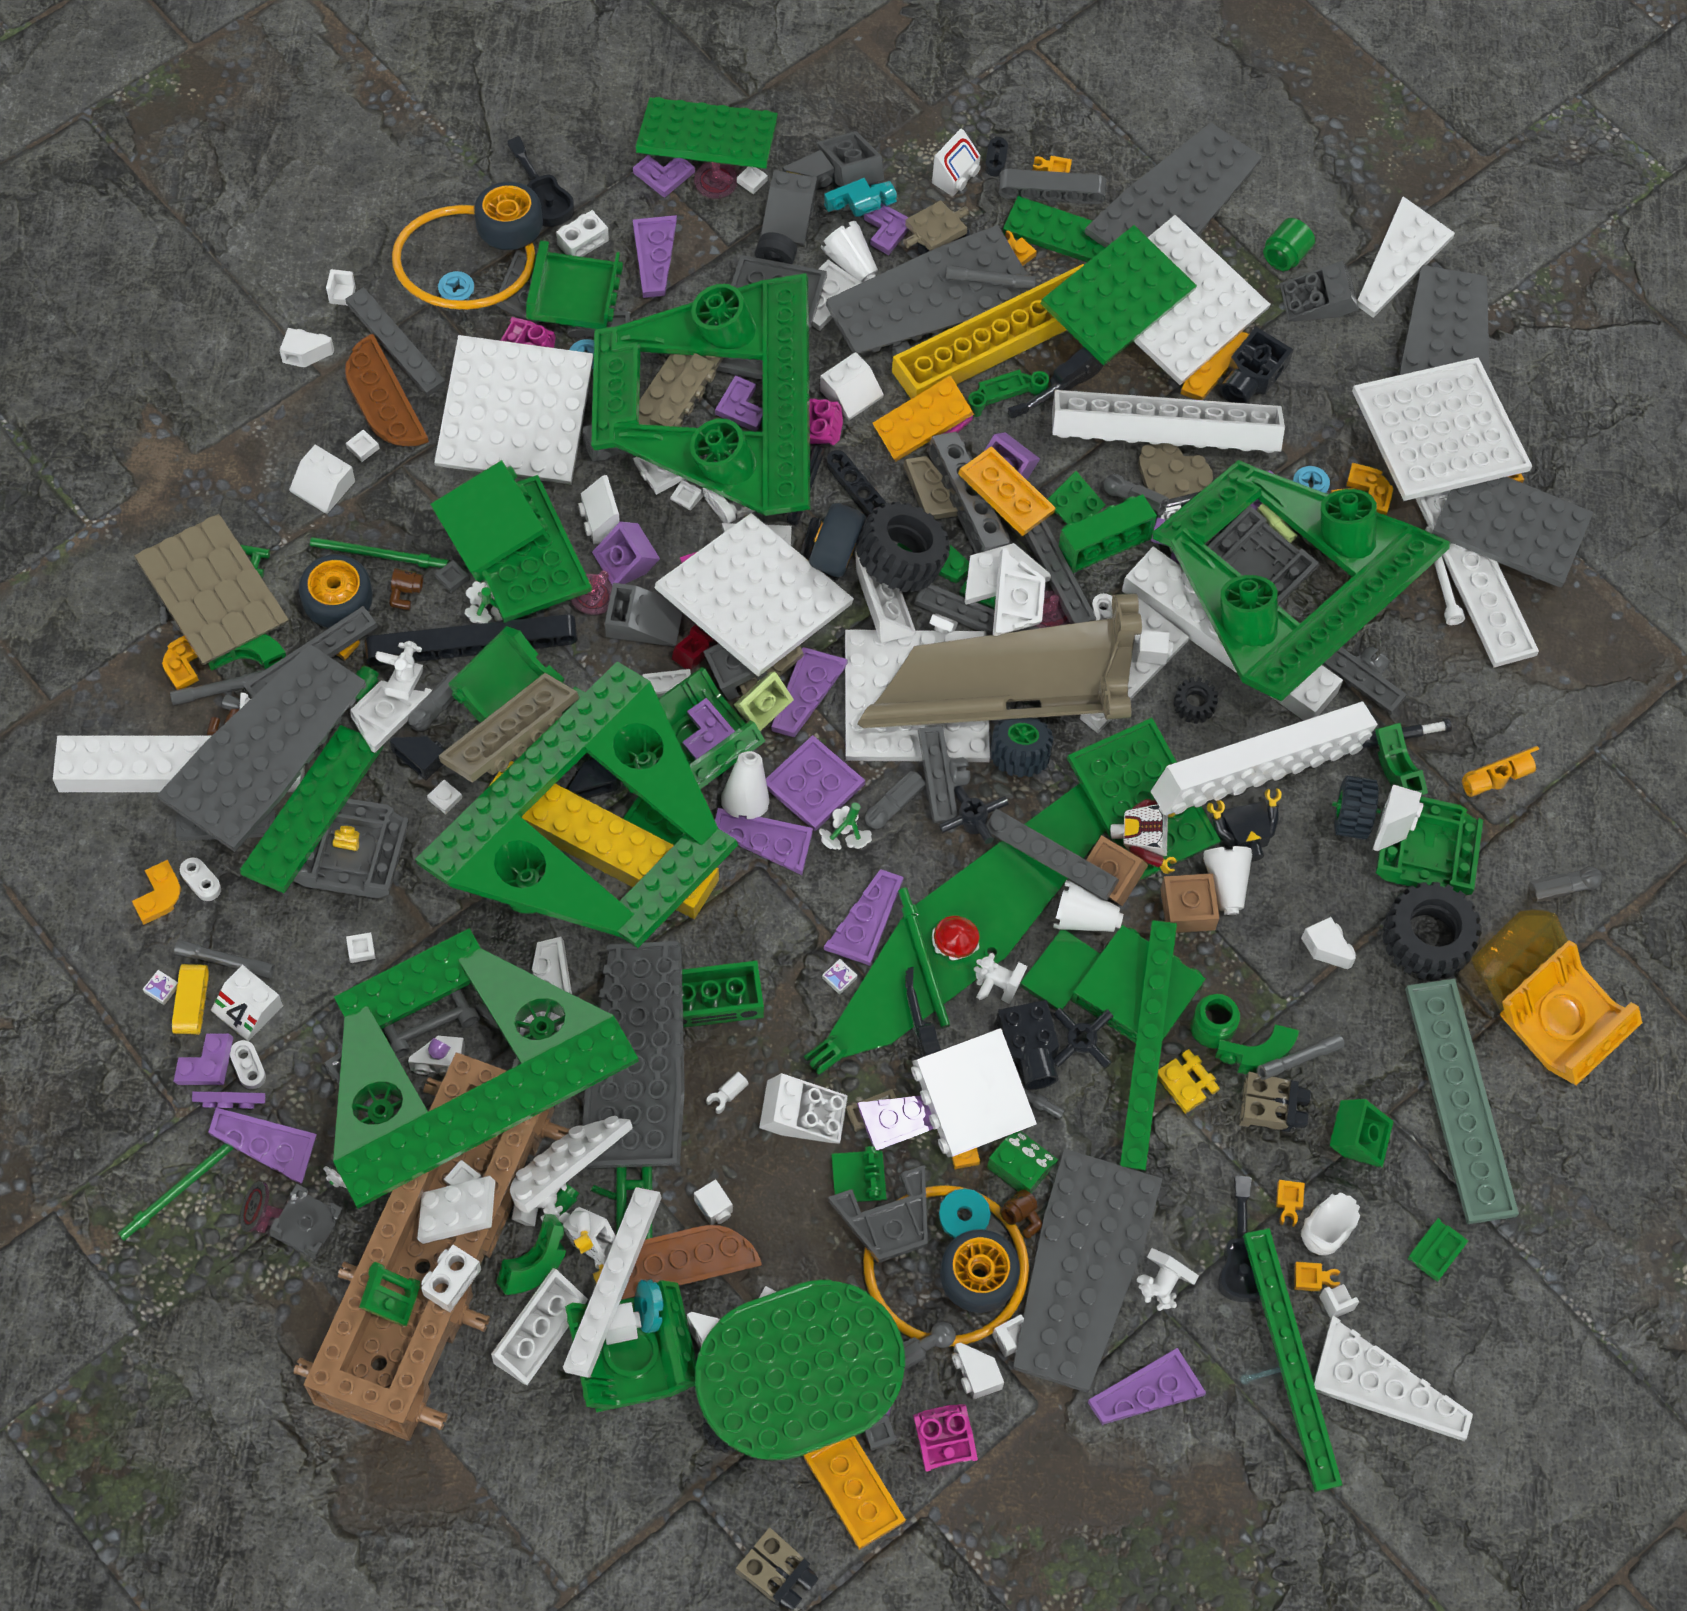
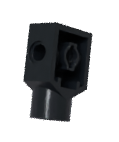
M1255 327L1231 356L1227 371L1229 376L1220 386L1222 396L1231 403L1247 404L1255 393L1266 394L1288 367L1294 349Z
M1047 1000L998 1009L996 1017L998 1029L1001 1028L1016 1069H1020L1024 1088L1027 1090H1037L1055 1084L1059 1078L1053 1058L1057 1056L1059 1042Z

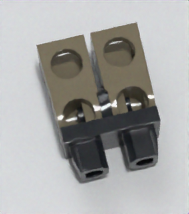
M1248 1072L1244 1080L1239 1126L1249 1127L1250 1125H1256L1290 1132L1292 1127L1305 1128L1308 1124L1309 1114L1308 1112L1297 1111L1296 1105L1308 1106L1311 1090L1298 1087L1299 1081L1291 1080L1290 1082L1277 1077L1262 1080L1257 1073Z
M770 1527L736 1567L735 1571L737 1575L746 1579L762 1594L772 1600L774 1604L779 1606L781 1603L791 1611H794L802 1601V1598L792 1590L793 1587L800 1583L810 1591L819 1579L809 1568L810 1563Z

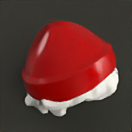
M949 916L944 918L933 929L932 942L935 952L941 953L943 956H949L950 960L968 957L979 949V931L977 927L964 917Z

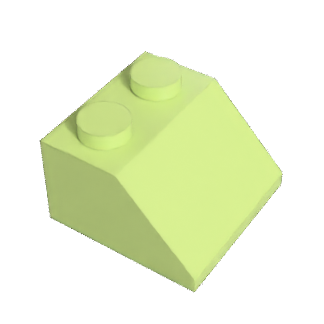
M768 672L734 706L747 722L752 720L761 731L794 699L777 673Z

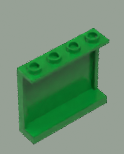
M540 240L527 298L526 319L592 329L607 328L608 322H613L614 308H611V306H616L617 293L614 290L619 291L620 277H617V275H622L623 262L619 261L620 252H616L615 262L549 252V242Z
M502 460L430 504L469 571L478 582L484 580L482 575L484 570L544 534L547 540L550 539L546 532L549 526L543 517L538 518L535 513L539 512L532 499L527 501L525 498L528 495L527 490L522 483H516L515 479L518 478L516 472L511 465L506 467Z
M1122 925L1077 986L1071 1001L1096 1018L1108 1009L1114 1017L1106 1024L1136 1043L1149 942L1142 938L1135 929ZM1173 955L1162 1042L1199 990L1201 991L1206 980L1200 971L1187 967L1175 955Z

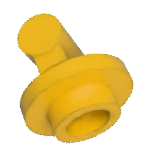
M341 826L340 829L335 830L333 847L358 851L360 833L355 831V828L352 826Z

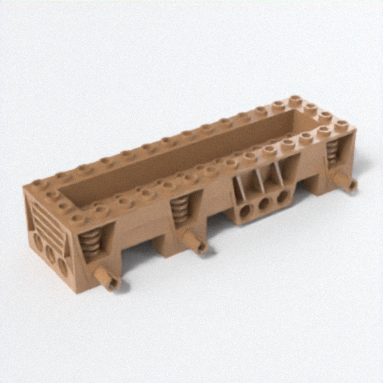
M456 1052L443 1081L440 1082L429 1077L427 1079L428 1084L425 1083L423 1092L436 1096L429 1111L506 1072V1070ZM554 1106L392 1191L358 1267L345 1261L341 1265L344 1268H340L338 1277L351 1282L314 1363L299 1358L297 1361L299 1366L295 1365L294 1374L306 1377L304 1386L314 1405L410 1441L415 1427L420 1422L436 1427L439 1430L443 1429V1422L446 1423L448 1414L429 1408L426 1404L431 1393L428 1385L446 1342L453 1343L460 1326L465 1324L485 1332L487 1329L485 1325L489 1324L490 1316L469 1309V1304L473 1298L472 1283L451 1312L425 1297L421 1289V1283L428 1272L418 1273L416 1266L420 1262H428L430 1264L429 1271L433 1272L438 1266L437 1261L444 1250H449L452 1245L477 1259L480 1265L484 1256L491 1257L514 1205L510 1186L516 1177V1172L524 1167L529 1155L535 1156L542 1139L548 1137L557 1141L569 1133L570 1128L551 1123ZM460 1160L479 1173L482 1178L491 1176L495 1180L492 1227L425 1244L417 1239L423 1192L447 1187L448 1185L444 1182V1178ZM378 1262L383 1264L387 1270L405 1278H414L420 1281V1289L407 1326H400L359 1308L369 1279L368 1272L372 1263ZM455 1262L451 1265L450 1269L453 1271L461 1270L464 1263ZM381 1280V1286L401 1295L405 1294L404 1288L386 1280ZM445 1283L438 1284L434 1291L443 1293L448 1289V1285ZM378 1358H384L387 1361L386 1367L380 1371L374 1370L372 1368L373 1362Z

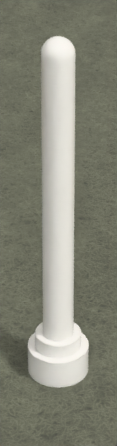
M1430 526L1425 529L1429 533L1433 532ZM1441 556L1434 564L1447 606L1444 616L1448 625H1457L1463 622L1465 617L1462 608H1459L1455 603Z

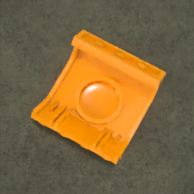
M1570 940L1558 948L1531 976L1526 978L1518 988L1506 996L1502 1001L1504 1010L1499 1014L1549 1071L1574 1085L1580 1083L1642 1024L1639 1006L1630 1002L1626 1007H1623L1614 1002L1583 968L1577 944Z

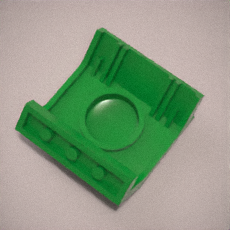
M703 667L658 698L700 789L733 766L741 753L753 751L766 742L755 722L750 720L745 723L727 703ZM707 698L735 732L694 760L683 747L682 742L700 729L690 719L687 711Z
M664 1280L657 1282L663 1299V1311H659V1317H662V1324L659 1330L645 1333L639 1327L637 1328V1339L609 1345L606 1344L605 1339L590 1378L580 1376L586 1407L595 1408L597 1413L672 1397L695 1386L696 1358L678 1283ZM635 1297L621 1300L619 1305L631 1302L633 1312H635ZM572 1302L565 1306L572 1341H574L588 1304Z

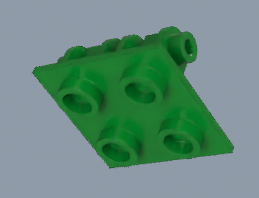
M1077 471L1047 499L1056 508L1054 513H1057L1066 524H1075L1082 521L1090 514H1097L1105 506V503Z
M869 1146L865 1148V1152L832 1154L835 1195L853 1190L857 1202L887 1200L883 1151H876L874 1146Z

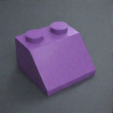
M1006 432L994 434L985 448L987 450L992 446L1026 480L1040 460V458Z
M619 522L592 551L612 586L613 583L626 584L645 575L660 560L638 523Z

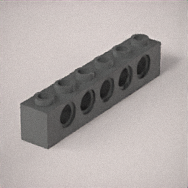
M957 431L932 436L926 450L933 465L943 476L941 480L943 486L946 489L953 488L956 492L954 495L949 492V499L953 507H956L958 510L957 516L975 554L1009 545V536L1004 531L1000 517L995 513L994 508L958 474L960 468L972 459L969 458L965 450V444L960 439ZM963 505L965 510L961 511L958 507H962Z

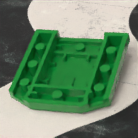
M1421 796L1419 803H1423V808L1414 831L1409 830L1405 840L1379 850L1376 874L1385 881L1414 886L1415 888L1418 883L1426 882L1427 885H1431L1432 882H1440V886L1446 887L1447 884L1453 886V890L1457 893L1461 891L1466 896L1472 895L1475 888L1483 820L1481 818L1476 820L1467 814V809L1461 805Z

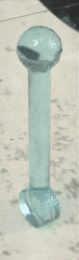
M1280 1367L1253 1375L1243 1374L1240 1377V1381L1242 1384L1247 1385L1251 1380L1279 1373L1281 1370Z

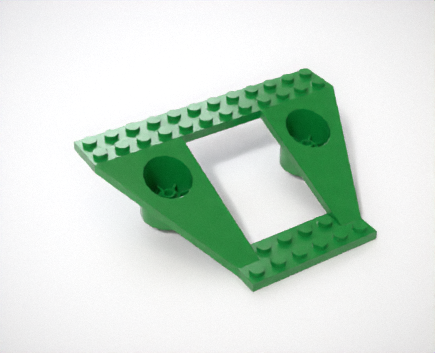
M807 274L761 280L739 288L729 284H716L700 292L692 303L619 326L596 329L594 333L592 448L594 450L617 447L765 516L810 510L809 305ZM640 352L694 355L696 353L700 356L763 360V432L742 431L735 422L729 419H714L704 423L699 428L639 424Z
M1240 460L1235 462L1153 531L1154 540L1172 548L1242 683L1279 701H1283L1450 549V541L1411 524L1378 513L1375 499L1364 491L1342 489L1327 494L1261 470ZM1257 499L1352 577L1301 624L1278 606V590L1273 582L1257 575L1242 576L1205 545L1208 540Z
M617 661L415 858V861L420 867L449 887L506 903L513 910L520 913L537 912L619 936L636 948H639L738 846L735 838L718 828L651 681ZM586 753L622 781L631 793L641 797L685 834L620 901L521 818Z
M469 928L334 996L345 1020L333 1162L358 1209L639 1062V1059L614 1015L481 949ZM472 983L521 1064L428 1112L381 1029ZM541 1011L546 1012L545 1016L537 1017L535 1014ZM551 1012L560 1016V1018L554 1021L549 1017ZM530 1015L533 1016L534 1020L530 1024L524 1022ZM564 1023L559 1031L555 1030L556 1026ZM519 1028L528 1029L530 1033L522 1036L519 1033ZM379 1094H386L384 1099L376 1100L374 1097ZM391 1094L401 1099L394 1104L389 1102ZM370 1098L374 1101L369 1107L363 1106ZM400 1108L398 1113L394 1114V1110ZM359 1111L367 1112L369 1117L359 1121Z

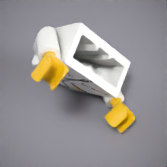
M578 1207L572 1214L563 1213L559 1221L564 1226V1231L571 1244L579 1249L581 1254L585 1253L594 1259L595 1268L600 1269L592 1273L597 1284L616 1236L607 1219Z

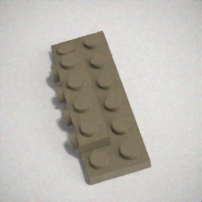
M696 353L694 355L670 354L639 400V424L682 427L684 417L692 413L694 402L696 399H701L705 392L706 384L713 381L716 369L724 357L700 356Z
M544 673L439 755L440 762L472 783L486 772L494 775L498 771H505L510 761L516 757L519 758L529 746L562 716V712L579 699L577 691Z

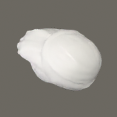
M1343 1193L1338 1195L1331 1194L1329 1198L1313 1210L1309 1217L1305 1218L1301 1237L1308 1250L1318 1255H1329L1341 1247L1353 1229L1356 1228L1360 1218L1358 1213L1360 1206L1356 1204L1357 1201Z

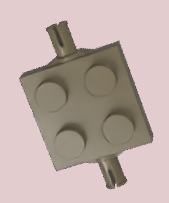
M940 200L905 219V226L913 235L903 240L906 248H909L918 242L931 251L967 234V226L960 219L969 215L968 209L964 206L954 212Z

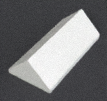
M855 552L856 573L880 642L884 643L913 636L916 631L900 589L895 588L893 590L888 588V585L877 582L874 576H870L866 572V567H862L859 561L860 557Z
M553 1268L492 1352L494 1364L523 1384L528 1385L569 1327L565 1306L572 1302L585 1304L588 1299L557 1269Z

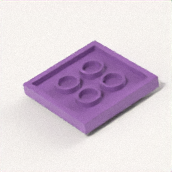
M812 735L766 778L767 789L771 794L816 831L832 816L834 810L841 808L865 785V780Z

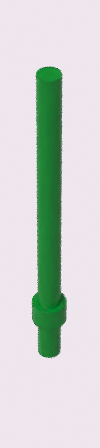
M315 537L310 539V546L413 563L423 568H429L430 566L443 568L449 563V560L434 558L430 554L421 553L416 555Z
M901 888L898 892L903 905L901 909L903 917L908 921L940 1027L942 1029L950 1026V1022L917 920L918 912L916 905L912 904L908 888Z
M224 1143L143 1212L139 1211L132 1217L133 1221L117 1233L119 1237L125 1241L139 1228L143 1229L146 1227L153 1216L234 1148Z

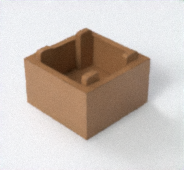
M1102 835L1086 859L1119 879L1109 899L1122 907L1148 866L1141 858Z
M1213 874L1165 876L1160 888L1165 922L1177 923L1176 933L1215 930L1219 921V912Z

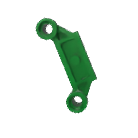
M1019 369L979 382L978 390L972 392L968 397V405L974 413L973 417L981 416L986 405L1027 392L1032 393L1034 396L1038 395L1048 387L1049 376L1043 371L1034 372L1031 376L1022 373Z

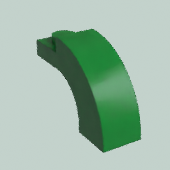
M264 634L207 664L212 671L237 659H252L260 663L266 670L286 657V653L275 639Z
M1394 723L1375 729L1380 751L1377 752L1391 787L1396 785L1422 793L1421 795L1427 794L1428 790L1423 770L1418 769L1413 764L1408 754L1401 724Z
M1275 1025L1270 1038L1258 1046H1244L1220 1040L1215 1058L1227 1064L1238 1063L1237 1073H1257L1258 1066L1274 1059L1288 1056L1292 1051L1300 1030Z
M544 1215L537 1242L528 1253L515 1259H503L497 1284L505 1295L523 1293L539 1286L553 1268L557 1269L566 1253V1249L560 1243L564 1235V1226L555 1215Z

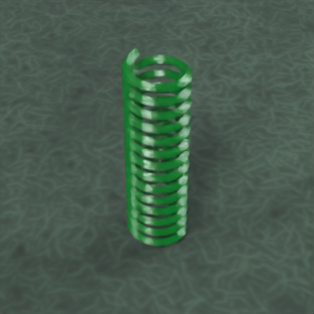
M593 1185L594 1189L592 1192H598L599 1195L603 1194L604 1197L616 1200V1193Z

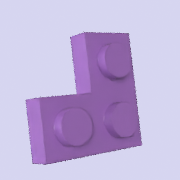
M647 155L633 167V173L665 198L695 173V167L683 158H674L663 167Z
M882 203L881 209L865 214L864 220L879 228L872 237L870 245L889 255L909 231L905 226V219L908 217Z
M735 375L716 407L715 415L729 419L740 426L756 432L763 421V408L748 402L756 389V384Z
M705 698L687 711L690 719L700 730L684 740L682 744L692 758L696 760L735 731L710 701Z
M206 1034L201 1057L178 1058L174 1082L178 1085H224L233 1037L230 1034Z
M193 1091L192 1102H202V1107L233 1108V1103H239V1108H254V1103H265V1093Z

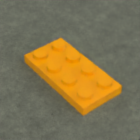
M950 375L873 422V425L893 459L897 462L930 442L932 436L943 434L974 415Z
M992 446L959 470L958 474L1022 536L1051 516L1056 509Z
M855 1436L804 1455L805 1461L859 1550L905 1523L904 1516Z

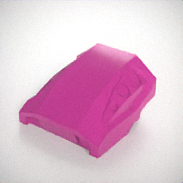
M511 317V323L501 341L554 348L556 337L553 331L547 330L541 325H537L532 321Z
M809 399L810 443H830L835 445L840 440L843 424L841 405L838 401L830 402L826 399Z
M965 1404L943 1406L913 1415L925 1471H931V1469L959 1462L978 1460Z

